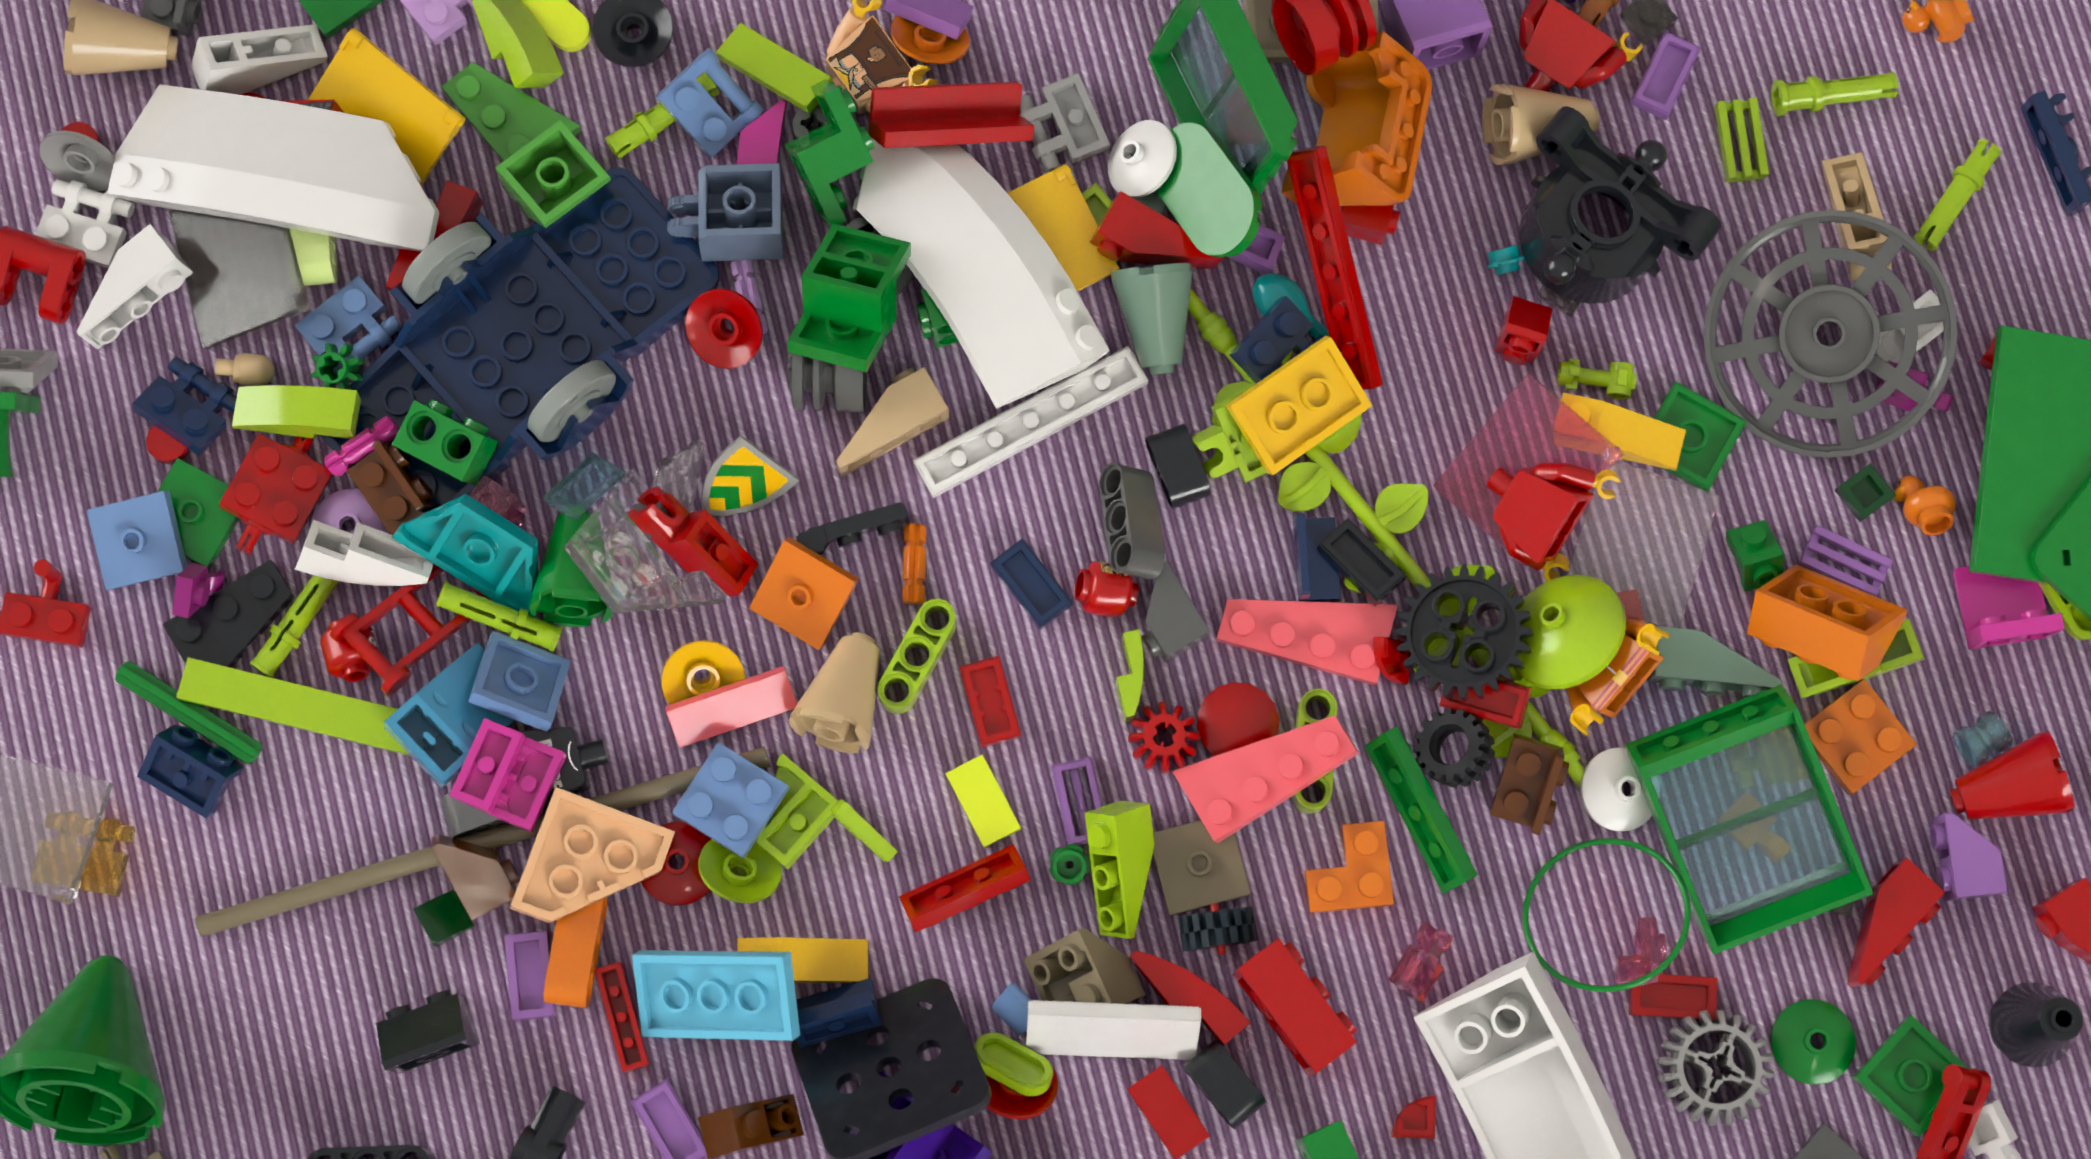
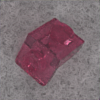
M483 476L469 496L516 526L521 527L525 519V514L523 513L526 507L516 495L489 477Z
M1656 917L1638 919L1634 936L1636 955L1618 957L1614 973L1616 984L1631 982L1645 976L1662 963V959L1666 958V937L1664 933H1658ZM1659 974L1653 979L1636 987L1645 986L1649 983H1657Z

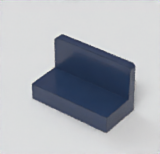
M1296 513L1293 520L1298 601L1335 602L1341 599L1339 570L1317 550L1318 544L1336 529L1335 517L1305 519V513Z
M871 979L796 999L800 1036L796 1040L800 1048L882 1025L875 986Z

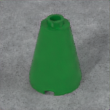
M580 507L568 508L564 513L556 517L529 601L530 614L535 617L538 611L544 614L543 621L553 625L588 627L593 618L602 616V624L613 616L614 604L598 520L587 509Z

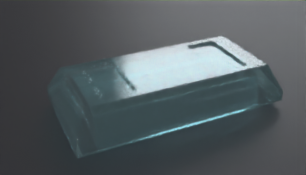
M592 453L546 493L543 499L552 508L576 520L626 475V471Z

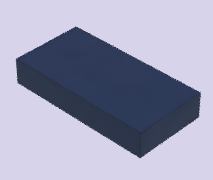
M1023 538L990 562V567L1040 630L1073 605L1071 599Z

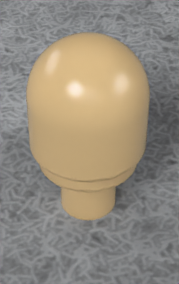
M242 353V355L236 354L234 360L216 359L215 375L233 376V382L239 383L242 386L267 385L272 381L275 374L272 361L264 355Z

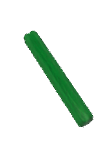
M126 661L117 670L115 676L117 683L215 745L228 751L244 763L251 764L260 755L262 750L260 742L203 706L177 699L178 691L133 662Z

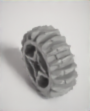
M1706 1010L1699 1012L1698 1024L1691 1016L1683 1018L1682 1021L1686 1032L1677 1026L1670 1029L1671 1036L1677 1043L1667 1040L1661 1043V1047L1665 1051L1670 1052L1671 1057H1659L1657 1059L1658 1065L1669 1066V1073L1658 1076L1659 1082L1672 1081L1674 1086L1664 1092L1665 1097L1668 1099L1678 1094L1680 1095L1681 1099L1675 1106V1110L1678 1112H1683L1691 1105L1692 1108L1689 1114L1691 1121H1698L1705 1111V1122L1708 1126L1716 1124L1718 1113L1724 1125L1733 1124V1112L1740 1120L1747 1119L1749 1114L1745 1103L1753 1109H1759L1762 1104L1754 1093L1768 1095L1771 1091L1767 1085L1760 1083L1761 1078L1769 1079L1774 1077V1071L1762 1069V1063L1773 1060V1055L1771 1053L1760 1055L1758 1048L1767 1043L1765 1037H1761L1752 1041L1750 1037L1755 1032L1756 1026L1748 1024L1740 1030L1742 1017L1738 1014L1733 1015L1729 1019L1728 1024H1726L1724 1010L1716 1011L1713 1023ZM1704 1033L1722 1034L1719 1043H1715L1709 1053L1700 1050L1694 1051L1688 1048L1698 1036ZM1734 1042L1744 1054L1747 1064V1075L1733 1061ZM1719 1056L1718 1067L1729 1075H1715L1714 1080H1712L1713 1069L1707 1066L1708 1063L1703 1061H1714ZM1684 1061H1686L1687 1065L1694 1068L1698 1074L1697 1094L1691 1089L1686 1080L1683 1066ZM1723 1082L1742 1087L1741 1091L1726 1103L1709 1102L1712 1093H1716L1718 1087Z

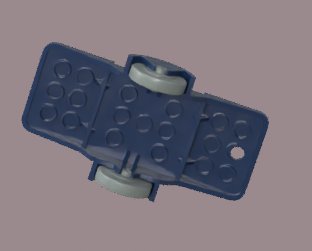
M619 167L605 171L610 176L611 181L547 228L535 223L531 227L509 233L503 237L482 213L476 217L475 222H466L451 228L431 242L415 258L404 275L402 286H395L390 290V293L408 311L411 317L406 320L394 343L361 374L364 378L363 381H354L350 385L351 390H357L361 398L355 436L368 427L373 429V424L384 416L391 417L400 429L414 400L429 405L431 399H435L454 409L451 417L463 423L466 417L474 419L489 427L486 435L499 441L477 486L462 482L406 452L411 461L407 467L415 478L420 476L428 484L434 495L430 500L436 508L464 494L474 498L512 465L510 460L527 445L541 460H547L564 453L586 438L614 412L631 389L634 379L621 365L632 355L637 358L687 314L691 303L699 295L711 289H716L718 286L720 274L714 261L701 260L699 244L692 237L680 238L671 236L667 232L668 221L674 219V217L628 169ZM433 420L425 427L424 435L426 440L430 439L435 433L436 425ZM320 435L333 451L335 449L338 451L342 450L341 445L350 440L348 438ZM468 438L460 444L459 455L461 458L466 457L470 452L471 443Z

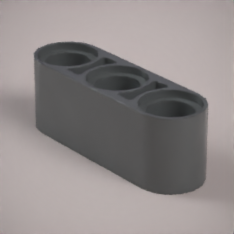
M1109 463L1101 473L1099 492L1110 566L1115 572L1148 580L1156 579L1164 567L1165 551L1153 476L1149 471L1119 463Z

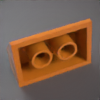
M1795 564L1756 590L1747 634L1760 639L1768 647L1781 648L1798 655V658L1806 663L1819 664L1831 669L1841 678L1859 681L1879 666L1906 617L1907 609Z

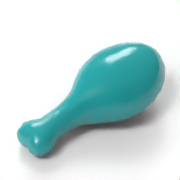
M1265 273L1256 279L1252 288L1253 300L1263 316L1279 298L1287 296L1313 324V327L1308 331L1310 335L1315 339L1320 334L1329 336L1328 329L1311 314L1305 294L1296 282L1276 273Z

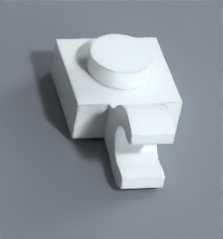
M1999 1099L1985 1103L1969 1140L1975 1156L1986 1152L1989 1159H2022L2018 1151L2009 1145L2018 1137Z

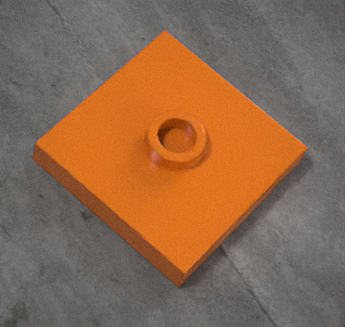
M788 536L782 542L749 609L815 649L821 650L859 578Z

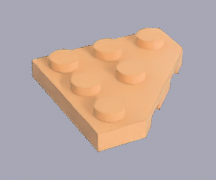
M555 787L509 909L551 923L652 877L661 871L675 831Z

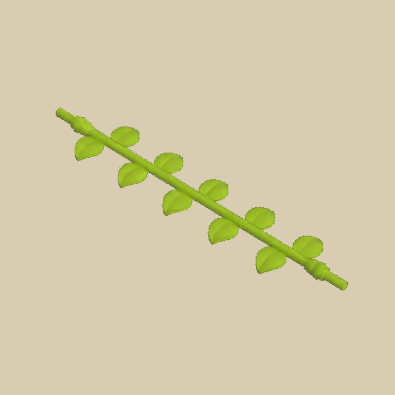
M1191 289L1188 311L1199 323L1197 328L1202 333L1201 337L1209 342L1216 351L1224 354L1247 381L1230 383L1221 388L1215 398L1214 405L1251 388L1256 383L1229 356L1237 346V340L1231 328L1228 327L1225 318H1220L1216 312L1211 313ZM1292 350L1281 362L1283 365L1291 358ZM1361 413L1307 451L1306 455L1312 462L1296 463L1285 470L1279 485L1278 504L1288 511L1308 512L1325 502L1332 485L1378 541V543L1374 544L1406 574V577L1414 587L1418 583L1425 588H1429L1431 583L1427 575L1393 535L1405 534L1413 530L1420 523L1428 504V490L1424 484L1404 483L1387 486L1379 494L1374 512L1326 454V452L1331 454L1340 453L1354 442L1361 425ZM1213 414L1212 423L1218 426L1216 418ZM1462 565L1451 569L1454 576H1459ZM1466 565L1470 576H1474L1480 566L1485 569L1486 580H1489L1495 574L1493 567L1489 565ZM1344 576V585L1353 592L1361 593ZM1477 598L1470 599L1468 616L1471 615L1477 603ZM1456 599L1445 600L1440 606V615L1444 617L1455 615L1460 609V601ZM1467 624L1463 630L1455 631L1460 639V646L1451 665L1457 666L1460 663L1464 637L1466 635L1473 636L1474 634ZM1443 638L1433 640L1428 647V654L1433 657L1444 655L1449 648V641ZM1477 649L1470 654L1480 667L1484 666L1490 657L1489 651L1485 649ZM1512 666L1509 669L1514 679L1513 682L1532 687L1530 698H1539L1551 690L1527 682ZM1530 701L1528 702L1523 725L1520 729L1486 719L1482 720V723L1490 730L1488 733L1494 738L1495 744L1491 745V748L1495 751L1494 758L1507 757L1514 733L1531 738L1532 732H1534L1540 741L1563 747L1564 761L1569 762L1567 774L1580 788L1585 768L1578 761L1581 757L1574 750L1577 747L1568 742L1567 738L1560 732L1552 729Z

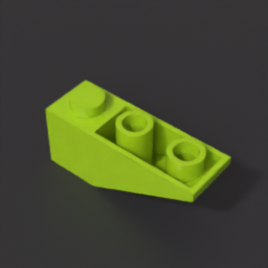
M1117 801L1085 812V821L1100 935L1132 939L1135 937L1155 842L1150 803Z

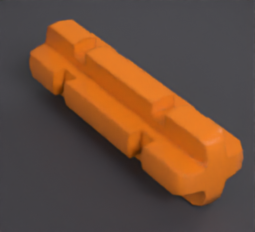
M918 523L906 524L904 527V543H907V546L903 548V581L906 582V585H903L902 599L905 604L919 605L925 601V586L922 585V582H925L926 547L923 546L926 543V526Z

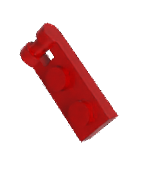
M1955 1064L1948 1065L1942 1075V1082L1945 1087L1933 1112L1932 1120L1922 1145L1918 1150L1916 1159L1963 1158L1991 1087L1989 1073L1975 1068L1968 1070L1964 1066Z

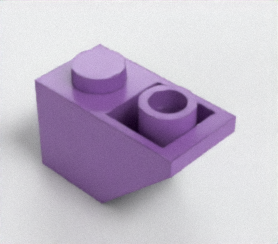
M1944 813L1933 818L1934 825L1930 827V841L1932 848L1938 850L1940 867L1936 869L1937 885L1945 892V900L1955 901L1994 897L2007 893L2001 850L1954 813Z

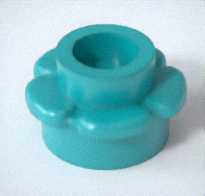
M1517 244L1487 252L1489 265H1486L1487 269L1495 268L1496 275L1519 270L1518 261L1525 259L1524 256H1521Z

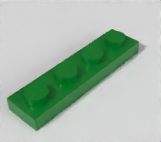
M1398 726L1384 732L1366 744L1364 748L1442 893L1445 894L1478 876L1469 855L1462 847L1449 818L1442 810L1429 781L1422 773L1409 744L1403 738Z

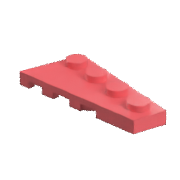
M1227 599L1216 641L1376 686L1380 669L1375 660L1373 639L1374 637H1390L1398 605L1378 604L1374 606L1367 603Z

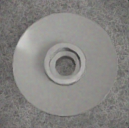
M55 131L43 138L39 146L40 157L45 166L56 177L68 183L72 180L85 183L87 189L94 191H104L109 188L115 157L106 147L86 135L72 131Z

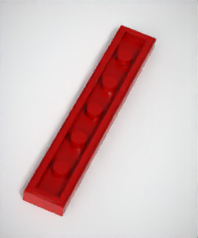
M1326 145L1293 150L1287 160V165L1329 337L1333 339L1362 389H1375L1383 385Z

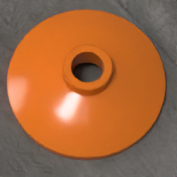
M896 16L893 19L890 28V35L894 44L903 53L926 63L947 64L958 61L967 53L970 44V37L965 28L957 40L900 16Z

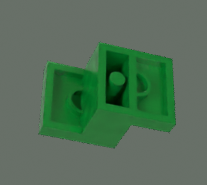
M823 80L811 86V89L828 124L785 144V147L819 218L831 227L833 223L839 225L847 221L842 210L848 207L837 185L834 186L832 182L872 163L873 159L869 151L874 149V145L865 127H860L851 115L857 109L847 89L842 90L840 85L836 86L827 80Z
M833 223L802 274L803 314L788 338V352L867 373L897 319L896 281L911 256V243Z

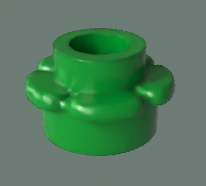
M1067 844L1064 848L1058 847L1052 852L1049 859L1050 863H1052L1049 869L1051 876L1058 882L1076 885L1083 881L1084 874L1089 872L1090 859L1087 855H1084L1083 849L1076 844ZM1072 861L1074 865L1072 868H1067L1065 863Z

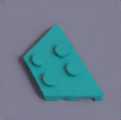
M467 494L401 524L392 536L394 540L491 600L517 611L520 608L529 611L528 615L534 617L530 614L529 601L538 576V539Z

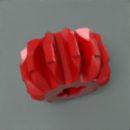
M1161 701L1158 707L1159 715H1155L1149 706L1143 708V715L1148 722L1140 718H1133L1131 725L1142 733L1129 734L1128 742L1143 744L1136 748L1132 755L1134 759H1139L1145 754L1149 755L1145 763V769L1151 770L1155 760L1161 761V773L1167 774L1169 771V760L1172 759L1175 766L1179 769L1185 766L1184 759L1180 753L1188 757L1195 756L1196 749L1185 742L1198 741L1200 734L1195 731H1185L1195 723V719L1193 716H1189L1180 721L1178 718L1182 713V706L1177 705L1172 715L1167 714L1166 702ZM1164 728V733H1166L1167 729L1173 733L1170 741L1171 746L1164 747V742L1159 746L1154 742L1157 736V729Z

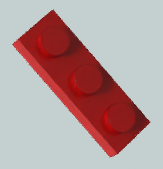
M1012 844L902 894L899 898L916 933L964 910L973 908L999 894L1013 890L1031 879L1016 847Z

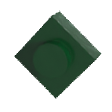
M1871 463L1834 490L1859 522H1862L1896 496Z

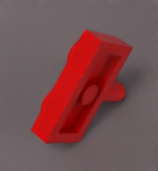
M38 560L34 564L33 569L38 576L44 579L41 596L35 597L5 592L0 614V634L83 648L91 607L87 604L57 600L62 572L48 561Z

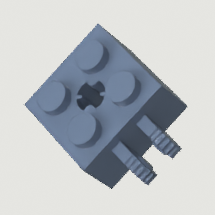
M780 163L706 165L699 169V194L678 195L668 199L667 210L672 214L680 216L699 215L697 217L670 219L667 224V232L671 236L680 238L699 237L702 261L784 259L783 187Z

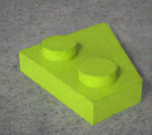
M782 753L777 760L778 770L775 778L787 784L790 789L756 842L789 870L835 818L831 813V809L838 800Z

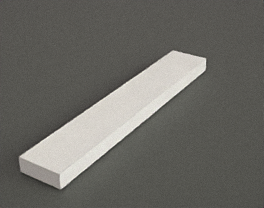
M1127 346L1087 367L1085 370L1068 377L914 459L913 464L932 498H935L1147 385L1148 379L1130 347Z

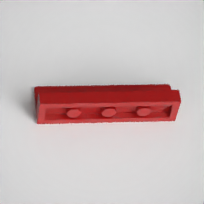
M1019 82L875 87L871 93L868 134L884 148L1033 141L1034 125L1027 119L1019 116L1022 85Z

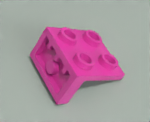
M1969 566L1958 567L1953 570L1968 650L2050 638L2064 630L2061 613L2047 615L2043 592L2038 583L1969 572Z

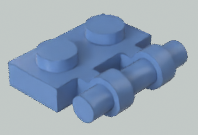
M359 275L294 325L319 356L326 353V343H334L338 351H340V348L346 344L347 340L365 327L369 333L353 345L351 353L355 358L361 359L365 358L379 346L383 349L392 342L390 337L402 328L393 315L380 325L376 322L375 318L387 309ZM338 361V366L333 368L335 375H337L339 369L343 368L341 361Z

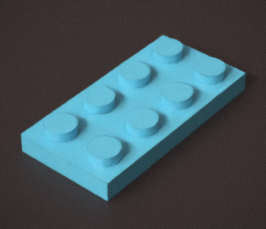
M639 950L632 954L642 1037L793 1041L800 1036L791 952Z

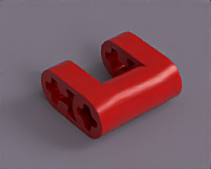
M3 226L0 229V305L5 306L12 299L21 269L47 277L39 303V317L57 324H64L73 308L86 263L85 252L81 249L22 230Z

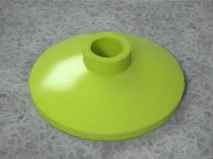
M711 839L703 847L698 860L699 873L706 886L718 896L737 903H754L768 898L775 892L782 877L781 864L757 842L754 843L745 859Z

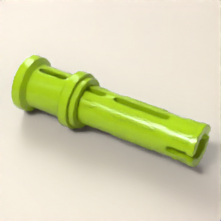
M1894 72L1824 81L1816 76H1809L1805 81L1785 83L1781 79L1775 80L1772 84L1771 100L1773 110L1777 116H1784L1787 114V111L1808 109L1812 113L1823 109L1824 105L1896 98L1898 91L1892 89H1898L1899 85Z

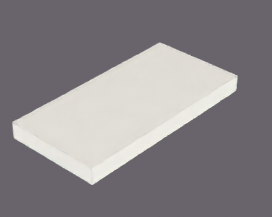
M1031 1000L1028 1001L1026 1047L1038 1054L1191 1060L1196 1056L1201 1025V1008L1192 1006Z

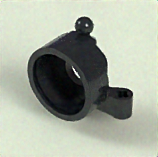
M1568 106L1561 107L1537 135L1536 143L1540 151L1559 165V167L1554 169L1548 176L1536 175L1530 183L1537 188V191L1523 212L1519 228V240L1522 254L1528 267L1536 278L1554 293L1581 303H1605L1616 300L1633 290L1646 273L1655 278L1661 270L1657 258L1664 245L1681 258L1695 261L1721 230L1720 220L1712 211L1702 206H1694L1677 200L1660 187L1662 185L1652 172L1663 167L1667 159L1666 148L1661 142L1645 140L1637 146L1634 155L1635 159L1620 152L1617 155L1599 141L1589 127L1587 119L1579 111ZM1594 192L1611 198L1629 216L1627 231L1620 236L1612 238L1600 237L1590 232L1584 226L1578 214L1579 200L1586 194Z

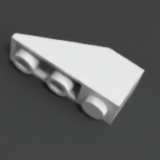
M151 224L118 249L77 330L78 335L96 349L115 340L121 330L135 319L146 315L153 304L167 293L178 289L183 284L184 279L193 273L170 241Z

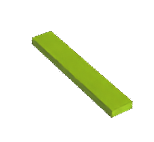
M187 658L176 696L179 700L410 756L384 729V721L397 711V708L202 660Z

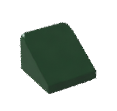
M455 889L413 908L431 943L436 947L445 944L475 926Z

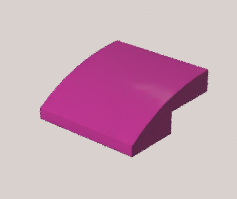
M484 718L449 796L490 816L533 833L567 755L563 751L527 738L519 731Z

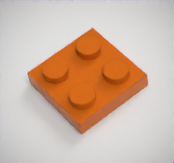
M1865 679L1858 682L1804 724L1818 758L1848 796L1854 794L1917 745Z

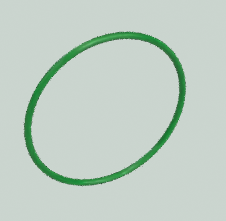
M1599 838L1584 841L1570 846L1552 857L1532 880L1525 896L1522 911L1523 931L1530 951L1535 953L1541 966L1558 980L1575 988L1593 992L1622 991L1639 986L1656 977L1672 963L1680 952L1687 938L1691 919V905L1687 888L1672 864L1661 854L1643 844L1618 838ZM1604 844L1632 847L1657 859L1669 870L1676 880L1684 903L1682 932L1670 955L1657 968L1645 976L1631 982L1612 986L1580 983L1553 969L1537 950L1529 928L1531 898L1543 875L1556 862L1570 853L1582 848Z

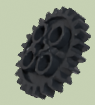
M1462 564L1459 576H1454L1447 566L1444 570L1445 579L1439 581L1433 573H1430L1429 580L1431 586L1429 588H1425L1418 583L1415 584L1416 590L1420 595L1418 599L1405 597L1404 600L1411 608V611L1398 612L1397 616L1407 624V627L1398 628L1395 630V633L1398 637L1407 639V641L1400 644L1397 650L1400 654H1411L1403 663L1407 670L1419 667L1413 677L1417 683L1424 681L1428 677L1430 678L1427 684V689L1430 693L1436 691L1441 685L1443 686V696L1445 699L1449 700L1454 690H1458L1461 700L1466 702L1469 690H1475L1481 700L1484 699L1485 686L1489 685L1496 693H1499L1498 679L1502 677L1508 682L1512 683L1514 681L1509 671L1511 666L1524 669L1523 662L1517 656L1519 653H1531L1530 646L1522 642V639L1534 636V632L1531 628L1523 627L1521 624L1528 622L1532 617L1528 611L1517 612L1525 604L1523 596L1510 599L1515 587L1510 582L1500 588L1501 576L1499 573L1496 572L1489 580H1486L1484 567L1480 566L1475 575L1470 576L1466 564ZM1471 598H1477V603L1472 610L1468 622L1474 634L1473 636L1466 635L1464 637L1459 666L1452 668V661L1460 646V639L1455 631L1465 628L1469 601ZM1456 599L1460 601V609L1455 615L1450 617L1440 615L1439 609L1445 600ZM1496 609L1501 612V619L1495 626L1484 627L1480 625V617L1486 610ZM1438 638L1448 640L1449 648L1444 655L1433 657L1428 654V647L1433 640ZM1485 649L1490 653L1488 662L1479 668L1470 666L1468 664L1470 654L1474 650Z

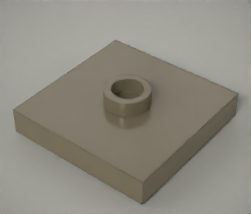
M1201 820L1153 832L1155 842L1153 859L1169 916L1251 895L1235 833L1216 843Z

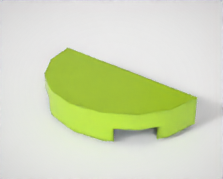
M840 799L831 809L835 819L855 838L861 840L882 861L889 862L898 852L846 801Z

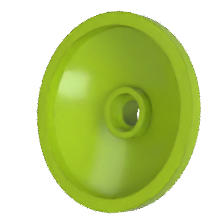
M1574 574L1551 579L1531 591L1524 598L1525 604L1517 610V612H1530L1532 619L1521 625L1531 628L1534 636L1522 639V642L1531 648V653H1519L1517 656L1523 662L1524 669L1513 668L1527 682L1541 688L1565 689L1592 679L1613 660L1624 639L1626 615L1620 598L1609 585L1592 576Z

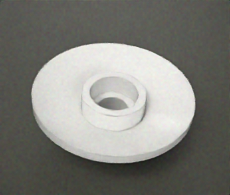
M1145 120L1130 126L1120 135L1110 152L1108 160V177L1111 185L1117 192L1122 191L1132 198H1141L1156 191L1167 180L1172 172L1177 156V144L1172 131L1158 121Z
M1626 748L1604 750L1589 761L1584 769V775L1580 784L1581 800L1588 815L1603 828L1618 832L1630 831L1646 823L1652 816V813ZM1656 775L1650 779L1659 799V781ZM1625 781L1630 785L1629 796H1625L1622 792V784Z

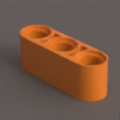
M608 897L556 920L545 978L544 1003L588 1008L595 978L594 969L597 967L606 918Z

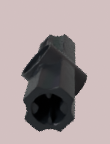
M552 1085L531 1125L526 1126L517 1140L510 1159H562L567 1147L565 1141L586 1102Z

